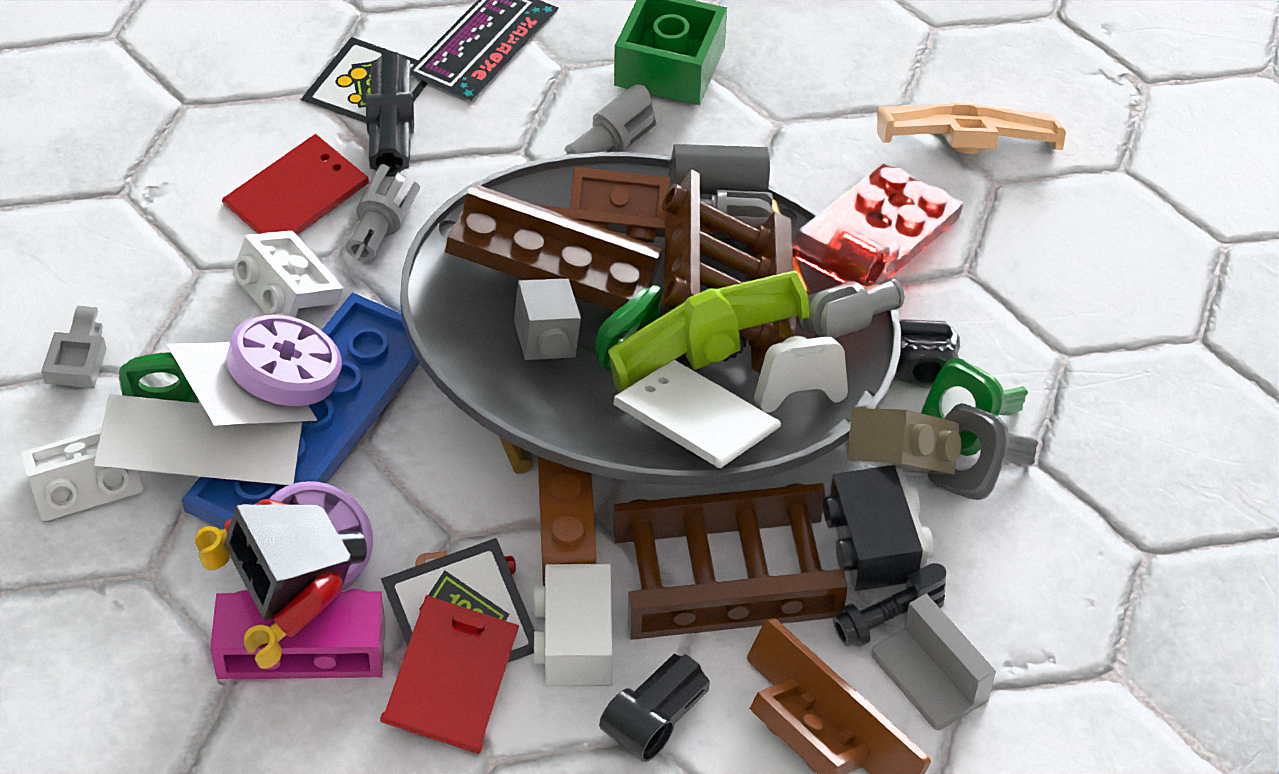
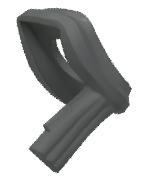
M964 403L957 404L944 419L960 423L959 433L971 431L976 434L981 446L980 457L970 469L961 471L955 468V475L928 473V478L933 484L954 494L974 500L985 499L995 488L1004 460L1017 466L1035 463L1034 457L1038 441L1031 437L1009 433L1006 423L993 413Z

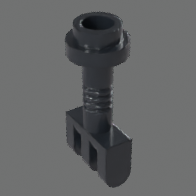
M932 563L906 576V589L860 611L853 603L841 607L840 614L833 617V625L842 643L847 647L852 644L861 647L869 643L871 640L869 630L908 612L909 603L926 593L939 608L943 607L946 586L945 567L939 563Z

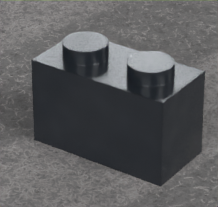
M895 465L833 474L830 496L823 498L824 518L829 529L836 528L839 538L836 540L838 565L843 571H849L854 591L906 584V576L920 569L923 549Z

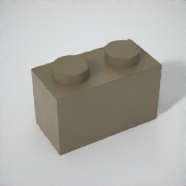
M852 408L847 460L877 467L895 465L896 468L902 467L903 472L955 475L956 460L961 452L960 423L909 410Z

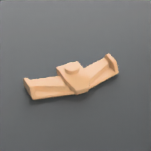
M962 103L890 106L877 109V134L883 143H890L892 136L942 133L951 148L965 154H977L981 152V149H996L998 136L1047 141L1055 150H1063L1066 137L1064 127L1052 114Z

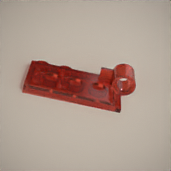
M882 164L801 228L792 241V254L794 258L841 283L855 281L866 287L891 278L954 224L960 217L963 203L949 197L945 191L939 188L929 187L908 176L900 168Z

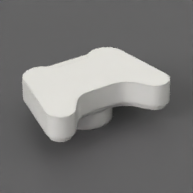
M793 336L787 338L782 343L772 345L767 350L754 395V401L764 412H773L789 394L797 391L821 389L833 402H840L846 398L848 385L845 350L832 337L806 339L802 336Z

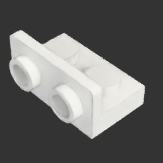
M293 231L245 235L233 269L235 279L267 315H283L295 318L299 308L337 304L344 289Z
M101 429L20 452L42 521H49L139 494L143 491L138 470L94 466Z

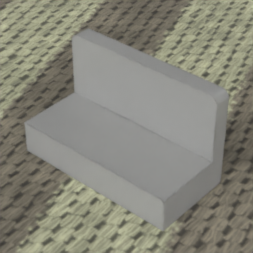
M927 593L909 603L905 628L877 643L872 648L871 655L873 659L935 730L945 728L989 701L996 670Z

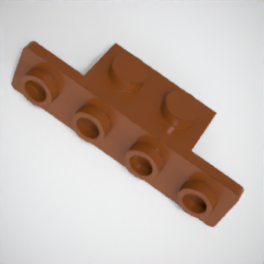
M574 167L570 207L537 206L613 232L626 233V236L645 243L655 242V237L665 238L666 211L662 209V204L669 190L670 177ZM700 223V231L715 237L716 230Z
M772 618L763 623L747 655V661L774 686L757 692L749 709L766 724L771 733L781 738L817 774H848L860 767H863L869 774H925L931 763L930 757L777 619Z

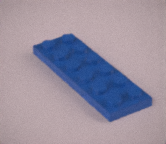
M352 292L322 328L321 331L328 335L337 346L342 359V367L336 386L331 394L322 401L308 405L317 421H302L294 483L307 481L327 483L420 364L409 344L400 312ZM200 477L182 498L184 512L220 529H225L224 523L233 517L236 505H254L261 500L269 499L277 491L288 485Z

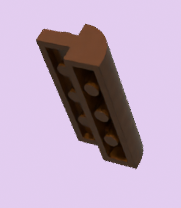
M473 184L467 191L464 208L448 235L445 253L523 280L569 279L574 297L613 311H617L644 287L650 288L652 286L663 252V248Z

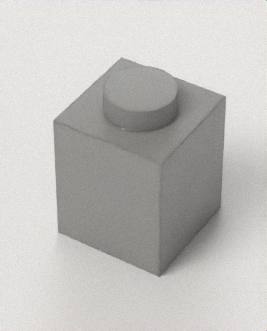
M569 279L518 281L514 323L524 359L575 358L581 317Z

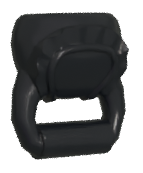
M901 319L899 321L901 328V352L896 373L902 380L908 383L932 386L943 365L951 358H959L960 336L953 326L946 321Z

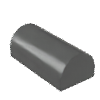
M674 144L667 175V177H670L669 189L675 183L680 185L692 169L700 173V194L716 195V190L767 192L770 159L767 147Z

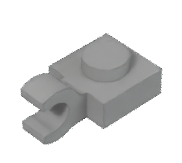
M78 305L74 312L70 332H54L41 370L45 384L95 388L107 349L104 337L101 336L103 325L102 323L95 322L98 314L97 307Z

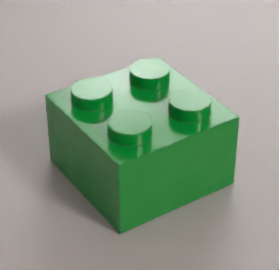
M636 0L614 45V86L628 89L637 84L644 85L649 94L700 106L725 49L727 7L696 0Z

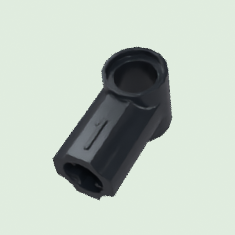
M673 654L635 691L626 688L619 692L603 711L599 727L642 762H647L653 759L666 745L673 732L674 724L709 691L710 680L702 671L700 664L687 654L683 656Z

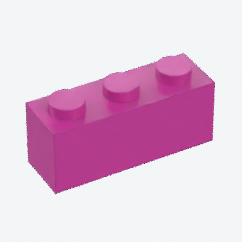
M350 589L341 592L331 604L294 637L290 638L286 635L279 641L282 649L281 658L274 666L266 669L258 666L255 656L259 650H262L268 644L260 645L254 652L248 653L244 646V636L248 629L255 625L270 627L275 621L273 619L263 620L248 590L236 593H216L210 651L217 679L383 677L385 614L382 591L368 592L362 589Z

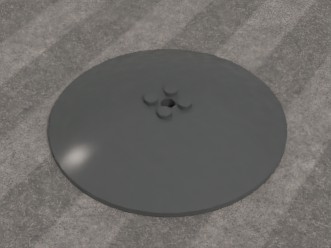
M634 152L568 154L519 164L491 174L473 184L535 205L569 208L574 167L667 177L671 156ZM473 184L448 199L428 218L417 232L406 255L402 269L400 291L402 323L414 354L435 385L459 409L481 426L506 441L547 460L608 478L675 486L716 485L771 476L805 465L833 451L849 440L852 408H880L894 381L901 352V328L897 309L872 316L870 325L863 330L833 338L845 350L848 385L846 398L840 402H833L821 389L797 391L789 394L776 410L770 413L765 412L780 421V428L722 468H717L715 465L613 405L614 397L619 392L614 385L612 371H606L599 365V358L595 354V343L601 325L615 311L574 297L581 317L575 358L524 359L514 323L518 281H523V279L445 253L448 235L464 208L467 191ZM768 186L767 192L772 193L773 199L778 203L781 214L791 219L792 244L811 294L839 286L848 281H855L866 287L884 280L871 259L847 233L801 200L776 187ZM700 194V199H711V195ZM655 237V242L648 244L663 248V252L652 286L655 284L661 287L663 291L665 279V238ZM716 238L749 254L746 251V245L732 238ZM700 253V262L743 283L748 282L746 279L747 275ZM700 284V293L709 289ZM660 304L659 318L664 315L663 304ZM796 323L797 336H802L806 339L820 338L812 332H805ZM630 329L620 333L618 341L622 339ZM748 340L747 346L743 348L742 353L737 354L736 358H729L728 361H720L718 363H710L696 370L693 369L686 357L681 355L675 359L762 410L754 401L760 373L752 370L751 346H749Z

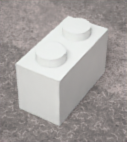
M545 564V586H535V619L545 618V631H534V664H545L546 686L612 685L611 564Z

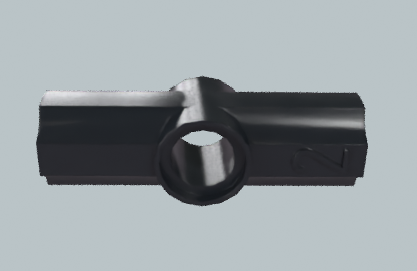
M382 52L381 56L371 63V93H366L370 169L377 171L380 165H387L390 168L385 177H395L397 172L400 173L404 169L409 168L410 134H414L413 93L410 92L411 68L410 60L404 59L398 52Z

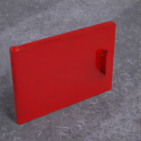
M315 133L224 196L222 203L257 234L293 231L297 235L369 184V179L367 175Z
M426 595L386 710L380 716V722L480 754L483 749L482 740L520 625Z

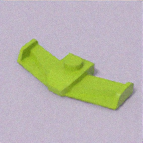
M790 271L723 288H710L687 298L683 304L608 349L614 385L618 392L621 393L684 353L694 370L726 359L729 355L741 351L739 330L794 316H798L801 320L809 318L808 294L798 273Z

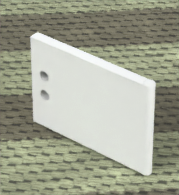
M676 360L662 366L614 397L613 403L616 407L715 465L717 468H722L781 426L778 419Z

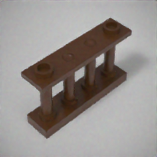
M692 169L680 185L675 183L668 190L662 204V209L666 211L665 279L660 299L661 304L664 305V315L683 304L687 298L699 294L700 284L709 289H718L743 283L700 262V253L747 275V281L793 271L790 218L774 211L763 226L757 225L752 227L700 201V173ZM700 223L745 244L746 251L749 254L700 231ZM796 316L739 330V335L748 339V344L751 346L752 370L761 373L766 352L772 345L782 343L787 338L797 336Z
M794 483L777 488L658 500L637 499L628 503L614 504L615 544L634 543L641 590L628 591V628L630 640L762 626L766 620L772 618L784 624L831 619L839 615L840 608L845 606L848 585L843 569L822 570L812 523H821L823 498L825 497L824 483L806 485ZM790 526L801 573L771 576L768 572L760 529ZM738 531L748 579L718 582L715 578L707 534ZM686 536L695 584L663 587L655 540Z

